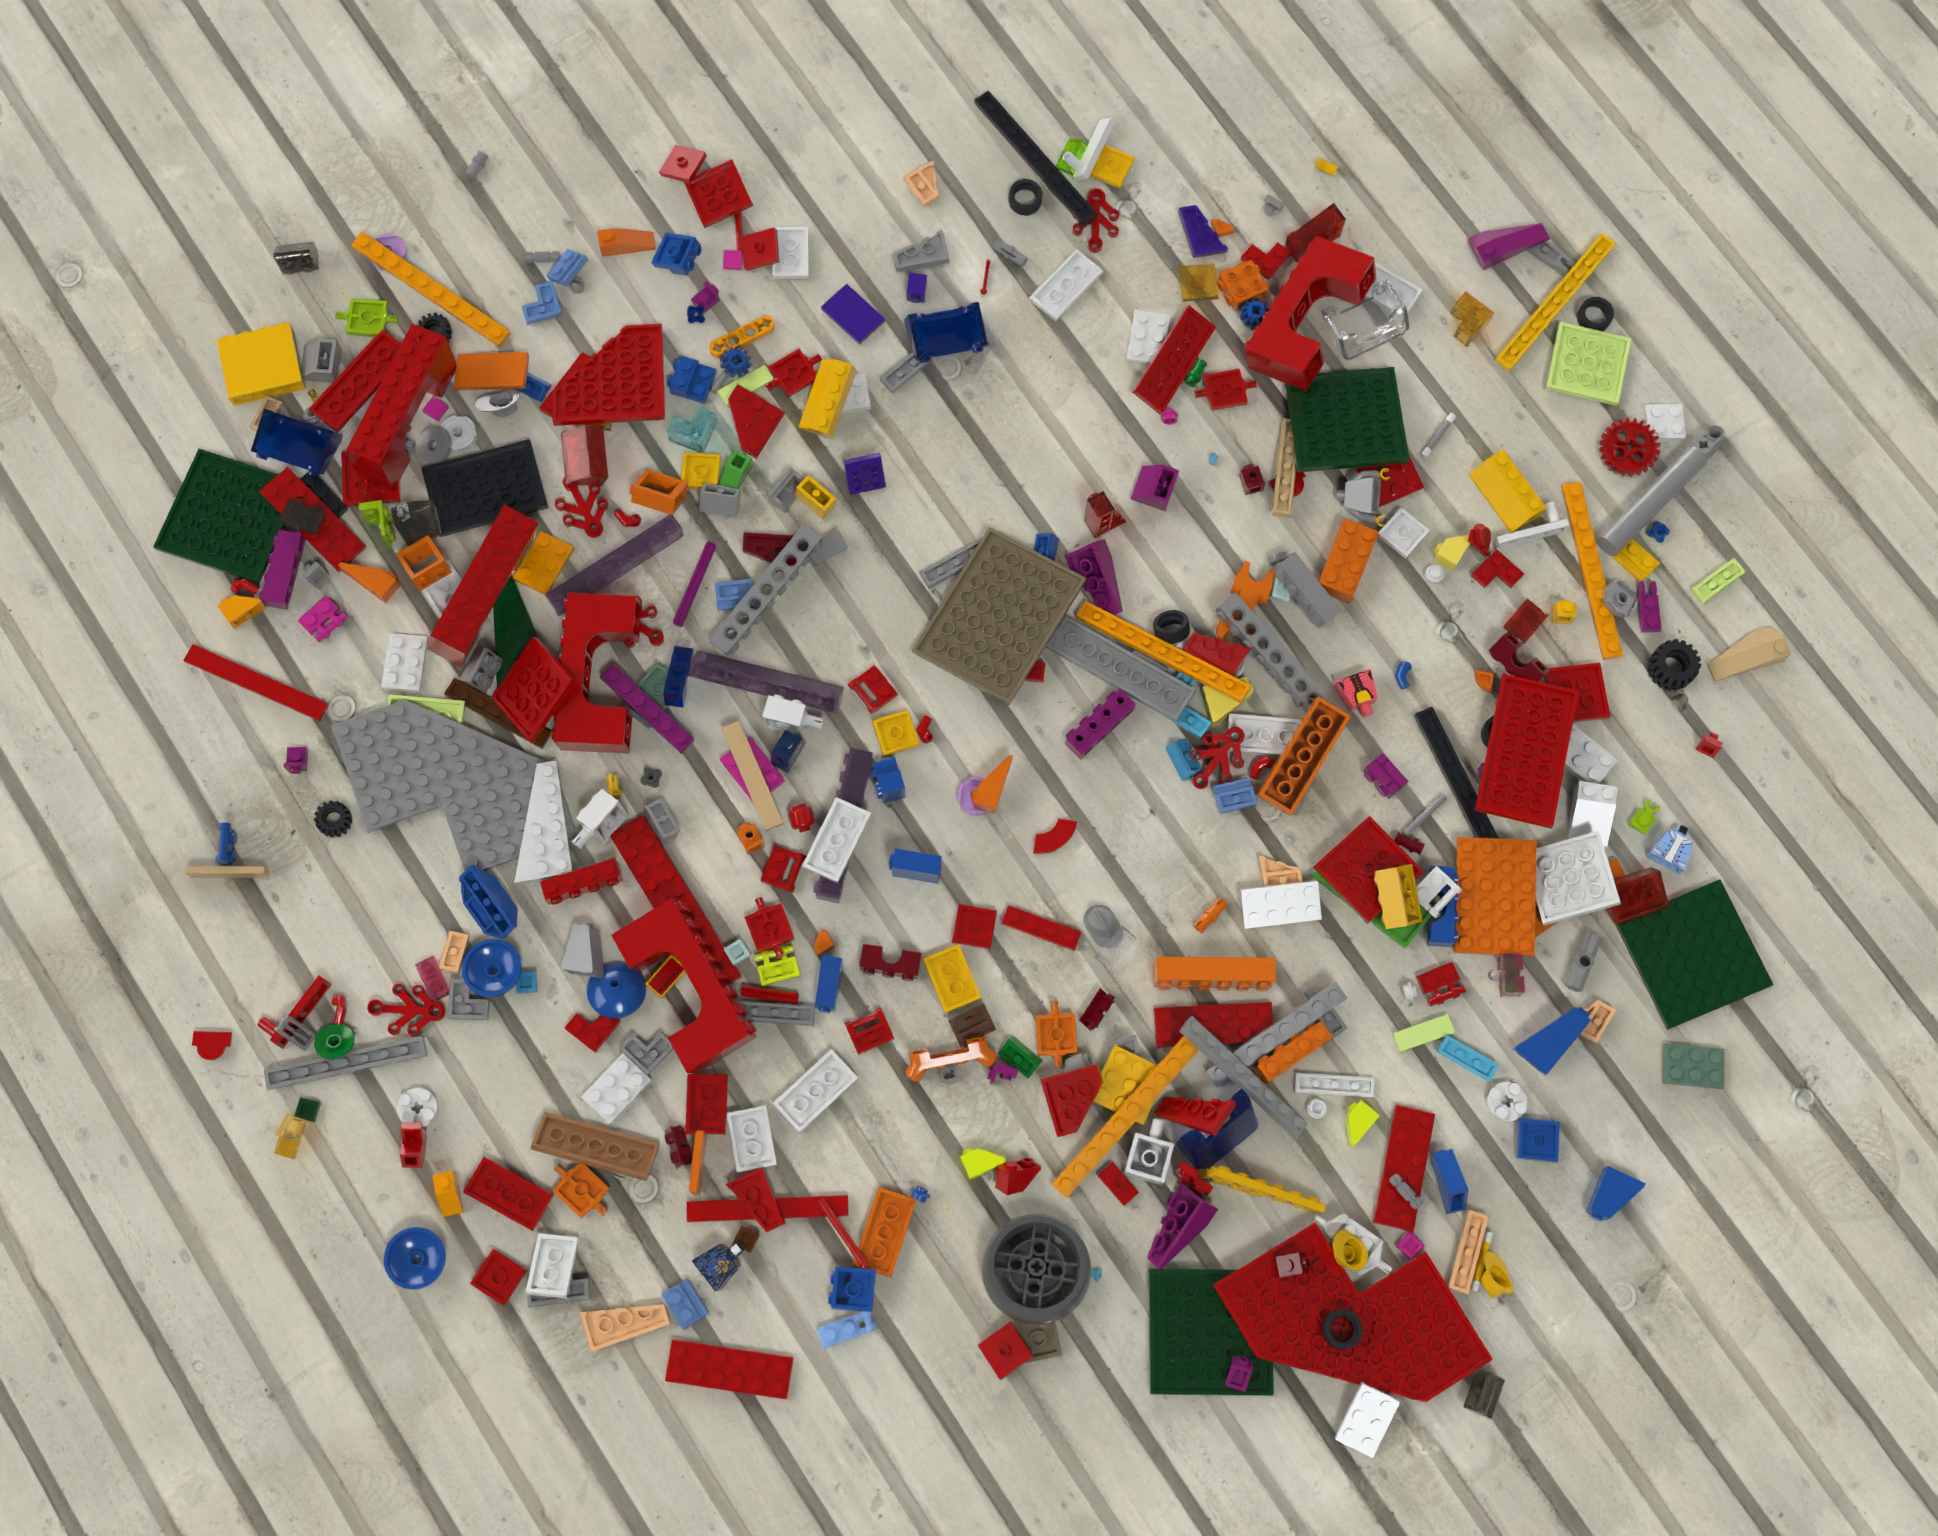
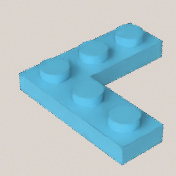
M1181 672L1175 677L1191 687H1194L1198 682ZM1187 706L1177 722H1174L1200 740L1212 725V722Z

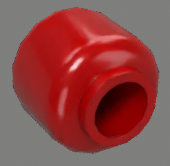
M806 803L793 806L788 812L791 828L794 830L799 829L800 833L811 830L810 826L815 824L812 807L806 806Z

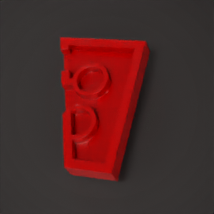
M1193 633L1183 647L1184 650L1196 658L1234 676L1252 649L1198 633Z
M761 1167L725 1184L737 1196V1199L744 1204L765 1232H770L786 1224L764 1168Z

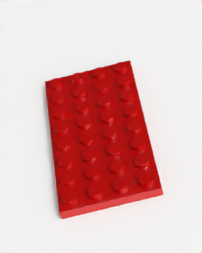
M1508 674L1502 675L1475 811L1550 829L1553 828L1579 693L1578 690Z

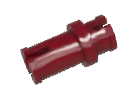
M1398 832L1394 840L1398 845L1408 849L1410 853L1415 852L1418 855L1421 854L1425 846L1424 843L1418 841L1419 839H1412Z

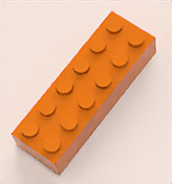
M1315 697L1256 796L1286 815H1292L1351 716L1321 697Z
M1157 956L1153 963L1154 987H1158V990H1170V987H1178V990L1187 991L1190 988H1198L1199 991H1208L1209 988H1217L1218 991H1228L1229 988H1237V991H1248L1249 988H1256V991H1268V988H1271L1276 982V958Z

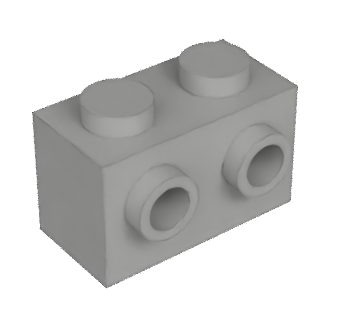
M704 483L700 491L699 511L707 514H719L725 517H736L740 509L741 489Z

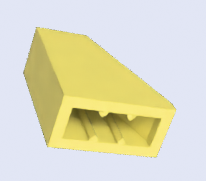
M1248 677L1238 678L1251 685V689L1242 704L1208 686H1203L1201 694L1208 719L1212 722L1211 727H1215L1228 717L1229 713L1232 714L1250 700L1252 693H1254L1252 682L1248 681Z

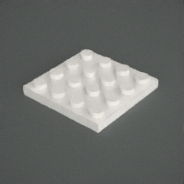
M1600 831L1537 848L1536 901L1544 926L1621 904Z

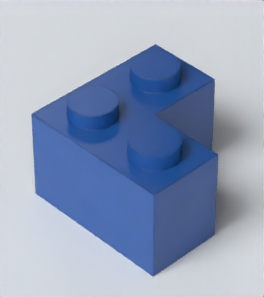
M895 757L873 763V769L870 772L873 781L877 780L875 789L878 799L882 798L884 804L905 798V785Z

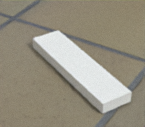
M1295 1073L1294 1093L1374 1098L1375 1078Z

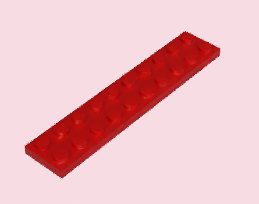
M641 815L615 830L610 837L652 907L656 908L671 898L680 900L682 903L685 902L691 911L689 916L692 920L695 919L700 927L698 932L709 943L708 950L717 957L719 961L717 964L718 968L727 975L728 980L726 982L728 986L742 978L644 816Z

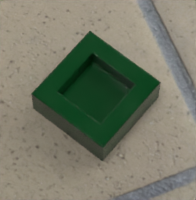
M300 1098L294 1117L315 1123L321 1103Z

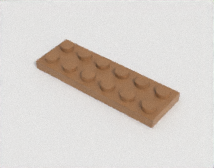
M544 1112L532 1141L531 1150L647 1181L660 1143Z

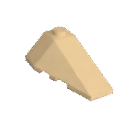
M1770 626L1753 631L1711 661L1707 666L1714 682L1784 662L1791 655L1785 638Z

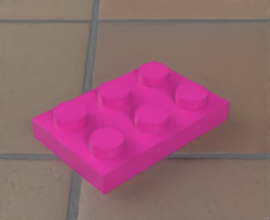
M749 737L747 739L771 793L785 783V780L753 739ZM730 751L720 758V762L752 801Z

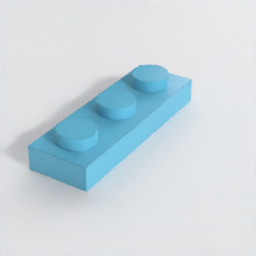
M1447 1034L1437 1050L1441 1055L1489 1082L1499 1067V1064Z

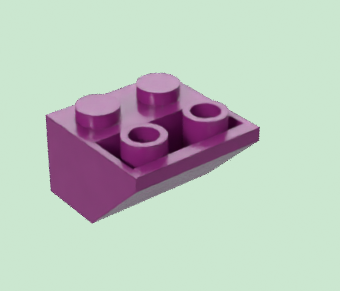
M1165 465L1142 466L1130 500L1166 511L1179 470Z

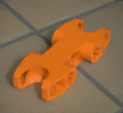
M1245 561L1241 570L1236 575L1230 594L1236 592L1247 606L1254 611L1256 603L1263 606L1266 605L1272 589L1274 572L1269 569L1265 579L1254 581L1248 574L1250 562ZM1233 613V618L1239 621L1240 616L1237 613ZM1220 620L1216 629V639L1223 640L1226 636H1234L1229 630L1230 627ZM1245 627L1246 633L1252 635V629ZM1237 636L1240 645L1243 646L1241 639Z

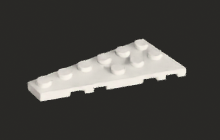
M557 761L538 763L536 765L514 880L515 884L549 879L573 871Z

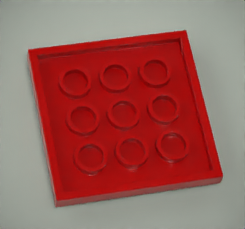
M533 636L491 697L524 737L534 743L577 681L541 640Z
M1370 816L1313 867L1367 924L1382 911V906L1378 901V886L1374 880L1375 871L1412 864L1415 880L1424 872Z

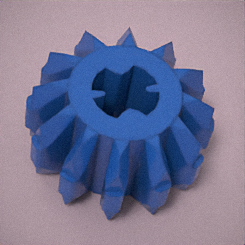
M1253 298L1250 302L1246 301L1240 309V320H1244L1243 325L1249 324L1250 329L1253 326L1255 328L1259 326L1263 315L1270 309L1267 308V302L1262 304L1261 299L1255 302Z
M739 346L736 351L733 347H730L729 351L725 350L723 352L724 356L720 358V361L723 362L721 368L726 369L725 375L730 372L732 373V378L736 374L741 378L743 374L748 373L747 368H750L752 364L748 362L751 360V356H745L746 350L740 352Z

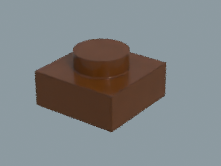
M741 1226L732 1244L737 1242L743 1250L751 1253L760 1234Z

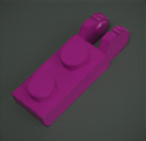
M1650 581V595H1645L1644 582H1638L1637 599L1641 633L1661 632L1662 630L1658 595H1656V581Z

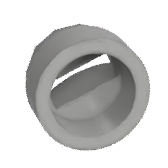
M575 277L569 284L573 293L579 294L584 291V282L579 277Z

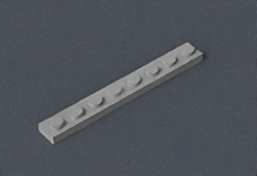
M1333 982L1231 1053L1248 1067L1348 998L1338 983ZM1215 1064L1205 1069L1216 1087L1230 1079Z
M1193 1016L1188 1018L1179 1032L1295 1140L1298 1139L1308 1124Z
M420 1036L350 1051L338 1059L317 1058L264 1070L266 1089L269 1091L427 1057L424 1037Z

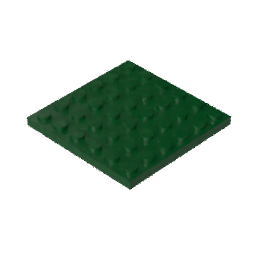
M1394 367L1318 373L1307 392L1285 383L1297 473L1409 463L1410 458Z
M198 448L153 548L260 584L269 564V556L274 550V538L278 535L279 530H284L287 524V520L259 492L278 474Z
M1721 879L1615 923L1667 1030L1774 985Z
M1149 1269L1150 1395L1274 1396L1273 1362L1255 1357L1213 1287V1284L1236 1270ZM1232 1356H1244L1252 1361L1253 1370L1245 1392L1225 1386V1381L1231 1367Z

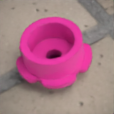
M1166 409L1161 414V419L1166 425L1175 424L1179 414L1174 409Z

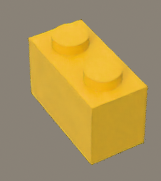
M808 475L796 487L795 496L822 519L835 508L836 498L811 476Z

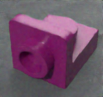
M706 281L704 288L691 298V302L705 314L720 301L719 290L715 285H710Z
M287 747V758L283 767L291 774H300L301 771H307L308 748Z
M995 1063L994 1068L990 1067L987 1079L991 1080L990 1085H994L996 1074H998L1001 1079L1011 1081L1012 1078L1016 1079L1018 1069Z
M1232 1356L1231 1367L1225 1381V1386L1245 1392L1253 1370L1252 1361L1244 1356Z

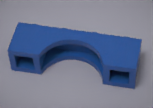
M1431 866L1430 869L1428 870V874H1429L1436 866ZM1438 866L1456 884L1458 883V874L1455 873V867ZM1446 884L1437 894L1440 899L1451 887ZM1458 893L1445 905L1441 918L1432 922L1427 927V946L1451 947L1457 942L1458 931L1455 930V923L1458 920V912L1455 911V904L1458 902Z

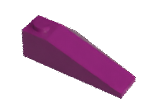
M1539 223L1484 231L1469 238L1468 242L1482 269L1486 270L1550 240V237L1543 224Z
M1105 539L1090 543L1065 555L1070 570L1086 578L1083 589L1091 594L1094 598L1093 602L1097 607L1113 615L1123 612L1113 559Z
M1180 1182L1168 1201L1169 1209L1167 1215L1162 1217L1161 1223L1163 1225L1161 1231L1155 1236L1147 1258L1160 1270L1208 1226L1218 1211L1213 1204L1182 1182Z

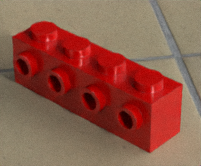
M612 858L541 881L540 885L548 905H556L569 898H578L587 892L593 893L606 886H615L623 881L616 858Z

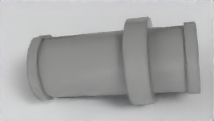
M478 151V154L473 156V162L465 172V175L475 180L481 168L485 167L488 156Z

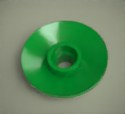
M329 1025L316 1035L314 1040L315 1051L320 1057L325 1059L341 1058L353 1047L354 1034L345 1025Z

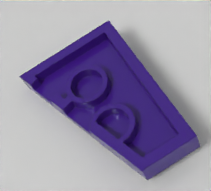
M1197 205L1179 208L1178 213L1193 258L1227 253V246L1223 245L1219 240V235L1216 231L1213 232L1208 225V220Z

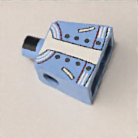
M1678 825L1675 832L1668 829L1646 857L1678 875L1686 869L1693 842L1685 838L1689 829L1683 825Z

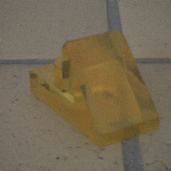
M290 1114L286 1115L275 1134L279 1138L274 1154L290 1159L296 1158L307 1122L306 1119Z

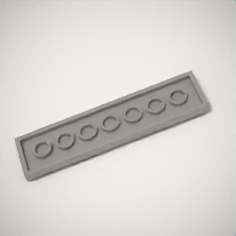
M1068 616L1064 618L1046 646L1050 651L1118 690L1121 689L1125 694L1174 722H1177L1196 693V689Z

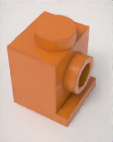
M747 822L739 826L740 830L737 831V834L747 855L765 847L764 841L754 823L750 825ZM750 833L753 834L752 838L746 837Z

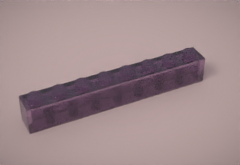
M668 515L545 594L548 603L558 617L566 612L564 610V600L567 599L568 593L595 594L684 537L682 527L673 515Z
M697 650L691 660L689 677L765 696L774 697V695H780L785 700H799L808 707L837 713L841 705L844 691L842 686Z
M850 748L849 754H845L843 764L846 765L845 772L841 771L839 782L842 785L840 790L837 789L835 798L837 797L862 808L873 761V752ZM848 864L838 883L820 876L819 881H815L813 892L816 893L817 899L840 903Z

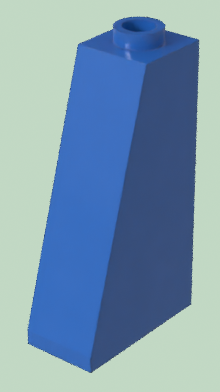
M1574 1007L1516 1045L1512 1050L1543 1075H1547L1590 1023L1591 1019L1588 1017L1590 1014L1581 1007L1579 1009Z

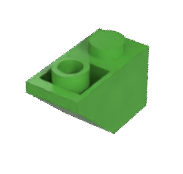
M734 450L725 466L719 485L740 489L753 467L751 457Z

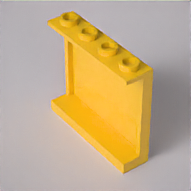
M279 323L276 326L261 327L258 330L244 331L237 335H226L216 339L228 398L233 406L265 399L266 395L274 397L306 389L293 337L294 330L290 323Z

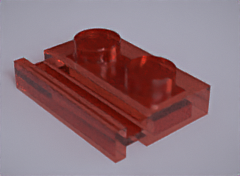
M1527 598L1503 628L1510 631L1525 644L1549 615L1543 613L1542 609Z

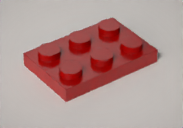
M688 1074L686 1135H695L697 1130L704 1131L706 1135H726L728 1074Z

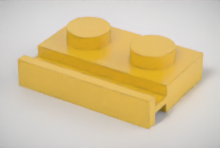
M1634 539L1613 557V560L1638 582L1643 581L1660 564Z

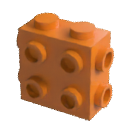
M1252 259L1247 262L1242 261L1231 269H1224L1219 274L1217 282L1219 290L1223 291L1226 296L1225 299L1228 306H1231L1234 312L1241 309L1246 301L1250 302L1252 298L1255 302L1266 298L1269 289L1267 281L1262 279L1260 269L1257 265H1254Z

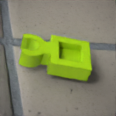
M1650 799L1645 802L1644 810L1639 808L1628 824L1643 835L1647 834L1656 820L1652 815L1660 809V805H1657L1655 809H1651L1649 804L1652 800Z

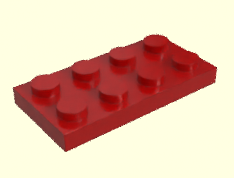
M485 1157L482 1158L463 1191L466 1195L533 1232L554 1195Z

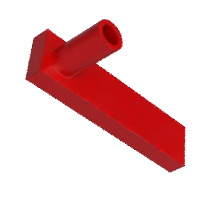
M318 975L289 1013V1016L302 1024L332 984ZM266 1017L259 1020L257 1026L272 1036L270 1038L271 1042L283 1049L289 1040L273 1030L278 1026ZM291 1021L288 1022L289 1026L294 1028L296 1031L298 1030V1026L293 1024ZM286 1028L282 1030L291 1037L294 1035Z

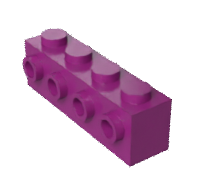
M279 530L278 535L274 538V550L269 556L270 566L265 572L264 588H261L259 595L260 600L265 606L288 610L306 541L301 533Z
M1121 689L1117 692L1112 691L1107 696V701L1103 705L1101 703L1093 709L1094 713L1090 717L1085 716L1080 721V726L1076 730L1073 728L1066 734L1065 745L1080 760L1135 710L1136 703Z

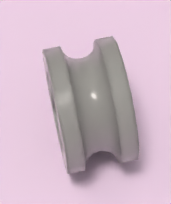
M952 1066L942 1068L940 1071L941 1081L947 1085L953 1084L957 1080V1070ZM950 1070L953 1071L952 1076H954V1078H953V1079L948 1078V1079L946 1080V1079L944 1078V1077H945V1074H943V1073H944L945 1071H946V1072H950Z

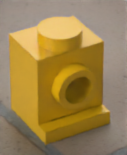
M1560 600L1555 605H1552V623L1571 624L1576 618V603H1572L1569 600Z

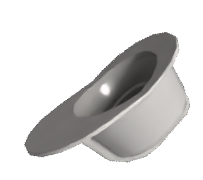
M505 389L483 396L477 400L476 408L482 412H491L499 417L509 416L518 409L516 402L519 398V392L515 389Z
M1104 905L1090 907L1084 915V924L1092 939L1102 948L1111 949L1116 947L1123 937V930L1117 918Z

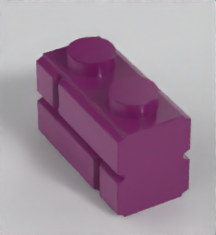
M1384 753L1379 755L1364 769L1365 778L1370 783L1374 782L1378 787L1377 790L1380 795L1386 796L1388 799L1393 797L1409 782Z

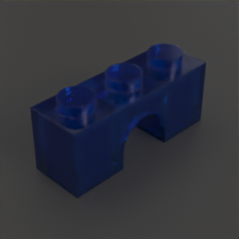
M674 646L663 692L664 704L666 706L684 708L687 695L688 677H691L694 665L693 648Z

